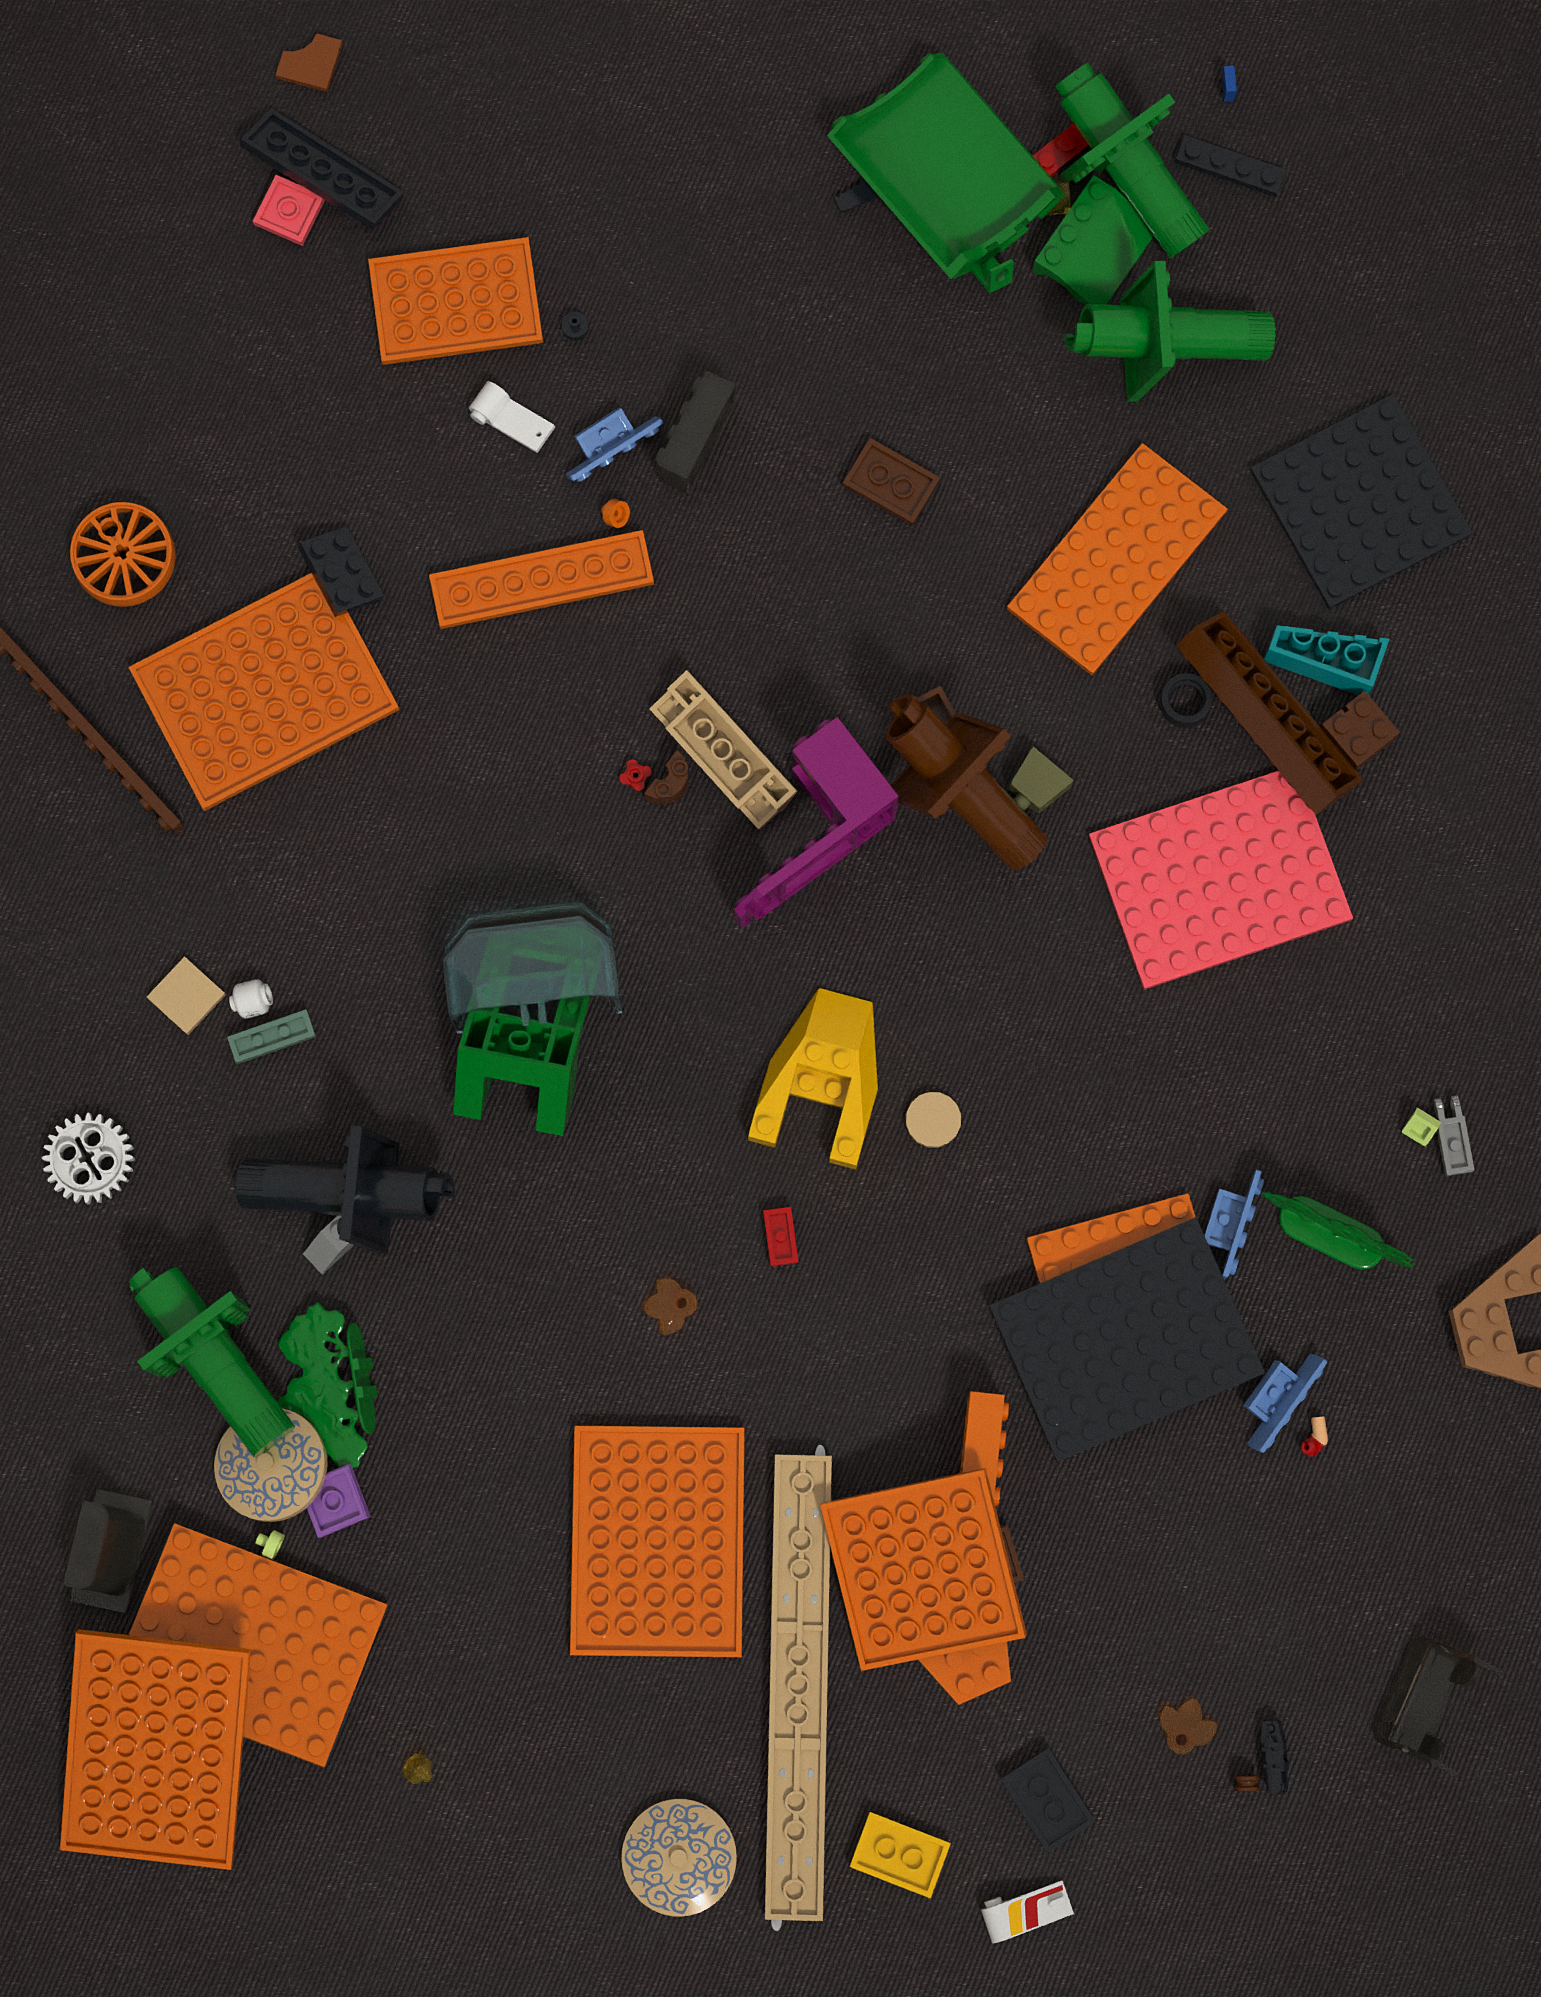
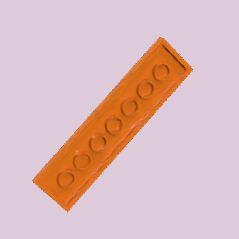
M643 530L429 574L440 629L654 585Z

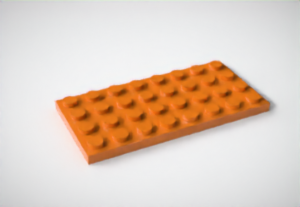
M1142 443L1010 602L1007 610L1093 676L1226 514L1228 509Z

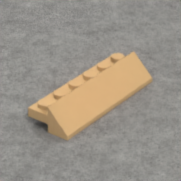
M686 670L649 709L738 809H741L751 822L761 830L780 811L783 812L798 791L690 672Z

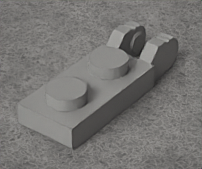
M1451 1096L1450 1106L1454 1118L1445 1119L1441 1098L1434 1099L1435 1117L1441 1122L1437 1129L1445 1176L1474 1172L1465 1116H1462L1459 1097Z

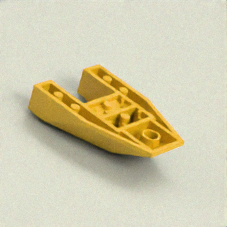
M821 988L817 990L770 1060L750 1127L748 1141L775 1148L789 1096L793 1095L843 1109L829 1163L856 1170L878 1090L873 1002Z

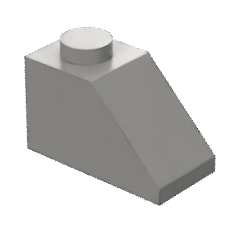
M342 1216L334 1218L303 1253L322 1275L354 1246L339 1239L337 1223Z

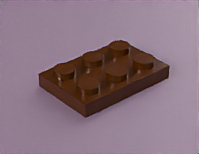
M870 438L844 479L842 486L913 526L940 482V477Z

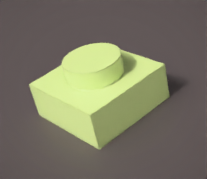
M1417 1108L1404 1126L1402 1133L1426 1147L1441 1122Z

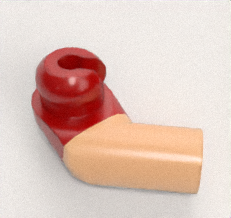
M1324 1416L1311 1418L1313 1433L1301 1444V1451L1307 1456L1317 1455L1328 1443Z

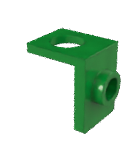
M993 257L981 266L978 262L970 266L973 275L989 294L1012 283L1014 267L1012 259L999 264Z

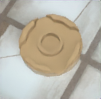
M928 1092L919 1095L911 1102L906 1113V1127L909 1134L918 1144L927 1148H939L948 1144L956 1137L961 1127V1113L958 1105L949 1096L940 1092Z

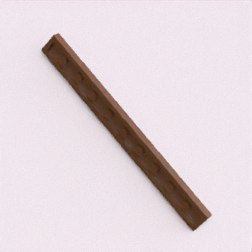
M0 627V653L2 655H5L7 652L14 659L10 662L21 675L26 672L32 678L28 683L39 695L43 691L50 698L47 701L50 707L57 714L62 711L68 717L65 723L74 733L80 730L86 738L83 742L93 753L98 750L104 756L101 761L112 773L117 770L122 775L119 781L129 792L135 790L141 796L138 801L148 812L153 809L159 815L156 821L166 832L172 829L177 835L185 827L180 820Z

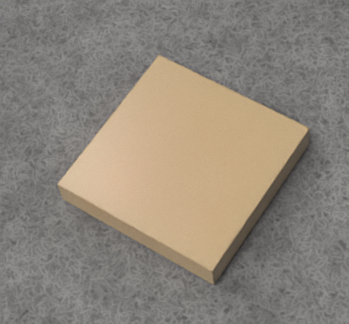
M184 957L153 989L147 998L189 1035L226 994Z

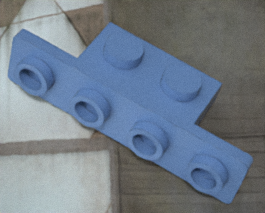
M621 408L612 411L574 436L587 460L567 472V478L571 481L577 480L578 482L586 479L591 475L590 470L596 466L603 467L614 460L613 455L621 450L623 453L631 450L637 445L635 441L643 436L648 438L659 431L658 427L663 424L662 419L655 416L636 429H633Z
M1257 1169L1253 1173L1246 1197L1222 1189L1218 1190L1204 1236L1208 1245L1228 1251L1221 1273L1225 1280L1229 1274H1235L1239 1259L1234 1257L1237 1248H1243L1247 1232H1244L1243 1229L1246 1221L1251 1222L1256 1206L1251 1205L1254 1194L1260 1195L1264 1179L1260 1178L1262 1171Z
M1312 1353L1309 1354L1296 1374L1283 1363L1277 1360L1274 1361L1243 1405L1262 1421L1247 1442L1249 1447L1261 1453H1264L1266 1449L1271 1447L1280 1429L1290 1420L1294 1409L1305 1399L1308 1389L1323 1373V1368L1327 1364L1324 1358Z

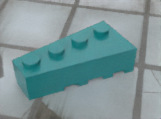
M1277 625L1264 660L1269 664L1355 695H1360L1363 691H1366L1369 695L1375 683L1389 639H1370L1363 635L1345 636L1338 635V632L1330 631L1320 633L1313 632L1312 629Z

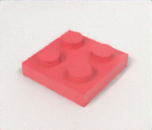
M275 175L255 215L253 224L303 246L325 200L307 188Z

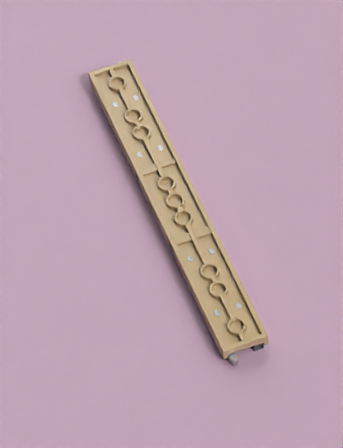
M822 1445L816 1448L815 1456L775 1455L765 1920H771L775 1931L780 1929L782 1920L823 1921L830 1543L820 1504L831 1501L832 1456L825 1455V1449Z

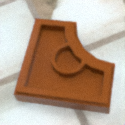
M316 33L312 42L304 49L294 52L283 51L277 68L276 79L328 93L342 49V40Z

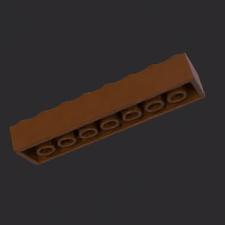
M1225 611L1195 626L1176 645L1184 658L1199 672L1200 677L1208 683L1217 694L1218 699L1227 706L1236 721L1245 728L1254 743L1264 751L1270 762L1278 768L1287 779L1288 784L1296 790L1306 806L1315 815L1343 799L1363 781V778Z

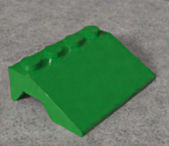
M1093 175L1035 259L1033 273L1047 275L1066 287L1074 299L1084 305H1107L1154 235L1127 198L1118 190Z

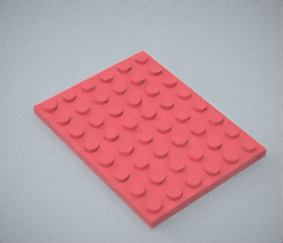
M1280 771L1088 835L1143 990L1353 919L1315 813L1306 806L1304 800L1288 784L1287 779Z

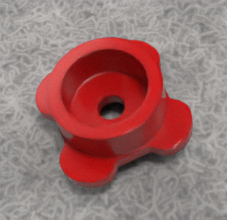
M631 759L626 763L627 768L625 772L620 775V782L623 785L628 784L636 791H642L645 788L647 777H650L652 774L651 768L649 766L643 767L637 764L636 760ZM634 773L638 774L637 778L633 777Z

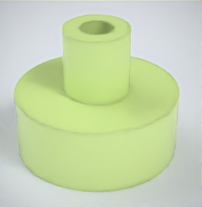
M273 1530L269 1537L260 1533L255 1543L264 1547L262 1556L273 1561L279 1552L285 1535Z

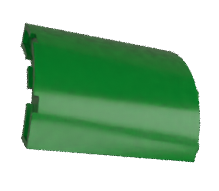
M929 53L919 62L920 66L891 92L881 94L872 105L848 116L842 115L832 124L833 129L827 136L950 279H954L969 273L972 270L970 266L978 262L981 266L1016 242L1029 231L1026 227L1037 216L1040 219L1045 217L1066 194L945 54Z

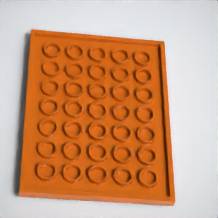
M312 573L129 667L204 811L400 710L349 613L337 617L334 616Z
M575 1426L570 1655L742 1657L745 1428Z
M174 1523L129 1635L251 1649L244 1738L324 1768L387 1604Z
M78 1629L75 1637L60 1850L227 1870L232 1869L251 1649Z

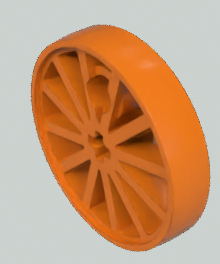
M116 502L95 509L81 521L72 538L70 557L74 574L80 585L89 595L102 603L125 607L141 604L153 598L165 587L174 570L176 550L169 529L156 514L138 504ZM122 512L132 513L126 532L119 520V513ZM108 515H112V517L105 518L100 523L98 522L100 519ZM141 516L153 521L133 538ZM91 526L95 527L104 543L84 537ZM111 526L118 527L113 537L105 535V531ZM159 529L162 531L165 540L141 545L155 531ZM81 545L104 552L78 558ZM166 550L165 562L143 556L146 553ZM125 551L127 558L122 560L120 553ZM103 563L87 578L83 577L80 570L81 567ZM137 564L147 565L162 571L156 580L152 582ZM132 569L148 587L133 593L130 570ZM111 571L104 592L93 587L95 582ZM123 573L126 595H112L117 579Z

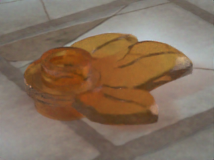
M659 1279L656 1281L658 1293L649 1297L642 1309L647 1315L660 1319V1334L668 1335L679 1331L683 1327L686 1317L691 1316L696 1311L698 1301L692 1291L682 1289L674 1279ZM681 1298H685L687 1302L686 1307L683 1309L679 1306Z
M1191 1699L1183 1703L1178 1711L1172 1707L1165 1706L1160 1716L1161 1727L1168 1734L1167 1744L1176 1754H1187L1195 1745L1207 1744L1217 1730L1218 1724L1216 1722L1202 1720L1201 1707L1197 1699ZM1179 1734H1183L1186 1737V1743L1182 1746L1176 1743V1737Z

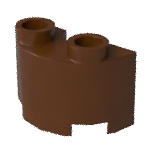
M678 750L666 764L668 776L665 779H655L644 793L645 801L654 805L676 802L684 795L688 787V765Z

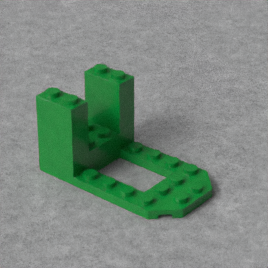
M526 912L517 916L516 921L507 925L503 922L494 926L458 1047L453 1115L481 1120L491 1082L495 1078L540 1087L536 1131L560 1136L564 1135L575 1092L580 1036L603 947L598 941H593L587 934L588 930L581 922ZM515 959L568 969L554 1023L499 1013Z

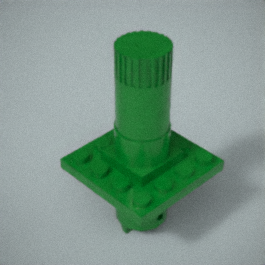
M1088 62L1055 86L1064 99L1060 103L1061 107L1092 149L1060 175L1065 185L1071 180L1076 184L1094 169L1098 173L1106 169L1169 258L1181 252L1210 230L1147 138L1154 133L1151 128L1171 113L1168 108L1175 101L1170 94L1163 97L1134 119L1102 72L1097 75Z
M1154 261L1122 295L1120 305L1086 304L1081 311L1079 323H1076L1074 326L1075 334H1066L1064 340L1068 351L1082 353L1084 357L1124 358L1127 402H1138L1173 368L1175 359L1268 360L1274 349L1276 337L1275 322L1271 312L1172 307V301L1168 297L1167 290L1170 274L1166 271V262Z
M179 1267L166 1271L156 1279L149 1271L147 1272L142 1268L129 1280L131 1291L137 1293L134 1300L164 1339L162 1343L137 1361L144 1371L159 1378L163 1376L169 1378L179 1371L180 1367L178 1365L185 1367L253 1457H257L269 1450L295 1428V1425L229 1336L232 1333L228 1327L232 1324L236 1327L248 1318L247 1313L251 1311L243 1299L230 1291L208 1307Z

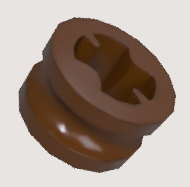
M1234 1776V1780L1237 1781L1234 1791H1260V1787L1257 1786L1260 1776Z

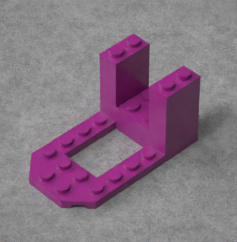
M838 717L832 721L830 719L823 721L817 726L815 734L809 738L807 735L795 742L793 745L795 748L792 750V757L795 759L792 776L831 827L825 831L827 835L820 841H817V839L810 841L803 847L804 852L797 858L794 855L787 858L780 865L782 869L775 874L769 872L758 880L759 885L750 894L743 896L735 903L737 907L734 909V920L740 928L747 926L751 922L749 918L753 916L756 920L766 916L896 819L899 796Z

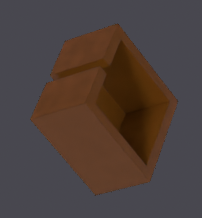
M1363 691L1348 703L1343 710H1339L1320 727L1356 771L1394 742L1400 734L1399 730L1366 691Z

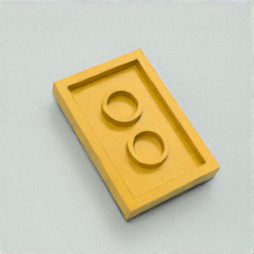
M869 1812L849 1867L931 1898L951 1843Z

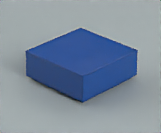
M1224 66L1221 76L1223 102H1232L1237 92L1235 67Z

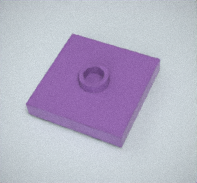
M351 1464L326 1473L325 1481L319 1494L307 1507L318 1538L371 1517Z

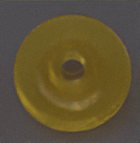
M421 1753L414 1754L403 1767V1777L412 1784H418L421 1781L429 1782L433 1776L430 1772L431 1761Z

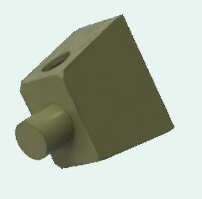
M1033 747L1013 778L1009 790L1016 795L1013 800L1024 811L1030 807L1039 814L1068 791L1074 780Z

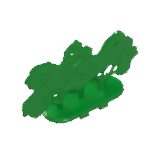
M1268 1191L1261 1192L1263 1197L1268 1199L1271 1204L1281 1208L1279 1222L1284 1233L1313 1250L1315 1249L1338 1262L1360 1270L1374 1267L1382 1257L1399 1266L1414 1267L1413 1264L1408 1262L1414 1260L1407 1253L1383 1243V1239L1377 1231L1309 1197L1296 1196L1287 1198L1284 1195L1272 1194Z
M316 1302L308 1307L306 1314L295 1317L290 1323L289 1330L284 1332L278 1342V1347L286 1359L300 1366L303 1369V1374L301 1378H293L287 1386V1394L282 1395L277 1402L281 1408L299 1414L316 1428L324 1442L326 1453L339 1468L347 1464H351L352 1467H358L360 1464L359 1458L364 1455L368 1446L366 1441L356 1433L354 1425L359 1418L363 1430L368 1434L374 1433L376 1425L373 1397H378L377 1386H371L369 1370L374 1369L372 1358L366 1357L365 1344L358 1325L354 1322L349 1325L347 1330V1346H345L338 1337L345 1323L343 1314L337 1310L326 1311L319 1302ZM334 1332L336 1338L329 1337L328 1333ZM329 1341L336 1344L335 1350L340 1349V1352H330L325 1348V1342ZM333 1356L338 1357V1360L335 1363H331V1359ZM343 1357H349L352 1380L344 1382L338 1376L337 1367ZM350 1388H354L357 1410L348 1408L346 1405ZM350 1418L348 1425H342V1420Z

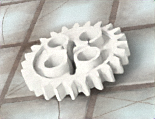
M87 1113L83 1121L76 1114L75 1123L72 1124L66 1118V1128L62 1129L56 1126L55 1128L59 1133L58 1136H48L53 1141V1144L44 1145V1148L50 1152V1155L43 1156L42 1160L50 1162V1165L43 1168L46 1173H53L47 1180L50 1183L58 1182L54 1188L55 1191L60 1192L65 1188L63 1197L66 1199L74 1194L73 1198L76 1203H79L82 1196L86 1204L91 1203L92 1197H95L97 1202L102 1203V1194L111 1199L113 1198L111 1189L114 1188L121 1192L122 1189L118 1183L120 1181H129L124 1176V1173L133 1172V1169L127 1165V1162L134 1161L135 1158L127 1155V1152L134 1149V1147L130 1144H124L130 1137L127 1134L119 1136L123 1129L120 1125L112 1129L114 1121L111 1118L103 1123V1116L99 1114L95 1121H93L92 1114ZM93 1133H99L101 1137L100 1142L96 1146H89V1136ZM77 1137H80L85 1150L94 1155L91 1160L101 1174V1180H97L92 1167L83 1162L86 1160V1157L76 1143L75 1139ZM69 1147H75V1157L69 1161L64 1160V1151ZM106 1157H113V1167L109 1170H102V1160ZM82 1171H88L90 1175L88 1182L82 1185L78 1184V1174Z

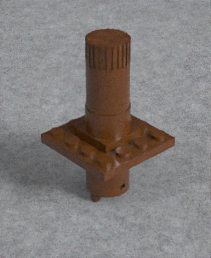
M910 694L901 695L893 700L887 707L896 717L889 724L885 738L909 763L890 784L899 796L898 803L934 819L943 815L950 807L958 816H961L1009 869L1019 870V868L1022 869L1024 866L1029 865L1030 862H1033L1045 848L1047 835L986 769L987 762L993 755L998 754L1004 749L1006 741L1011 737L1004 728L960 712H956L945 724L925 702H917L918 698Z

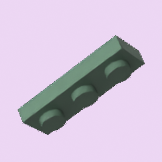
M303 1010L228 1036L227 1038L235 1062L240 1064L315 1038L316 1034L308 1011Z

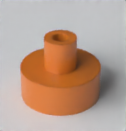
M618 499L609 500L601 509L603 520L609 526L616 528L624 526L630 516L629 505Z

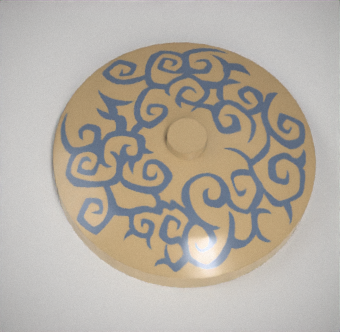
M287 1409L283 1410L295 1425V1428L263 1454L253 1457L231 1426L221 1438L216 1451L214 1473L221 1495L234 1510L257 1521L276 1522L299 1514L314 1501L325 1481L327 1453L320 1434L308 1420Z
M670 1799L649 1807L632 1823L623 1843L622 1868L629 1888L645 1906L664 1915L689 1916L708 1909L727 1891L736 1869V1845L728 1825L713 1809L694 1800Z

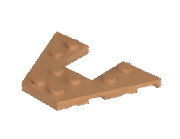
M1541 1234L1533 1237L1520 1251L1511 1256L1505 1264L1501 1265L1482 1284L1472 1290L1466 1298L1448 1311L1462 1367L1483 1371L1485 1374L1495 1377L1500 1376L1522 1385L1540 1389L1541 1350L1522 1354L1517 1353L1505 1300L1541 1292Z

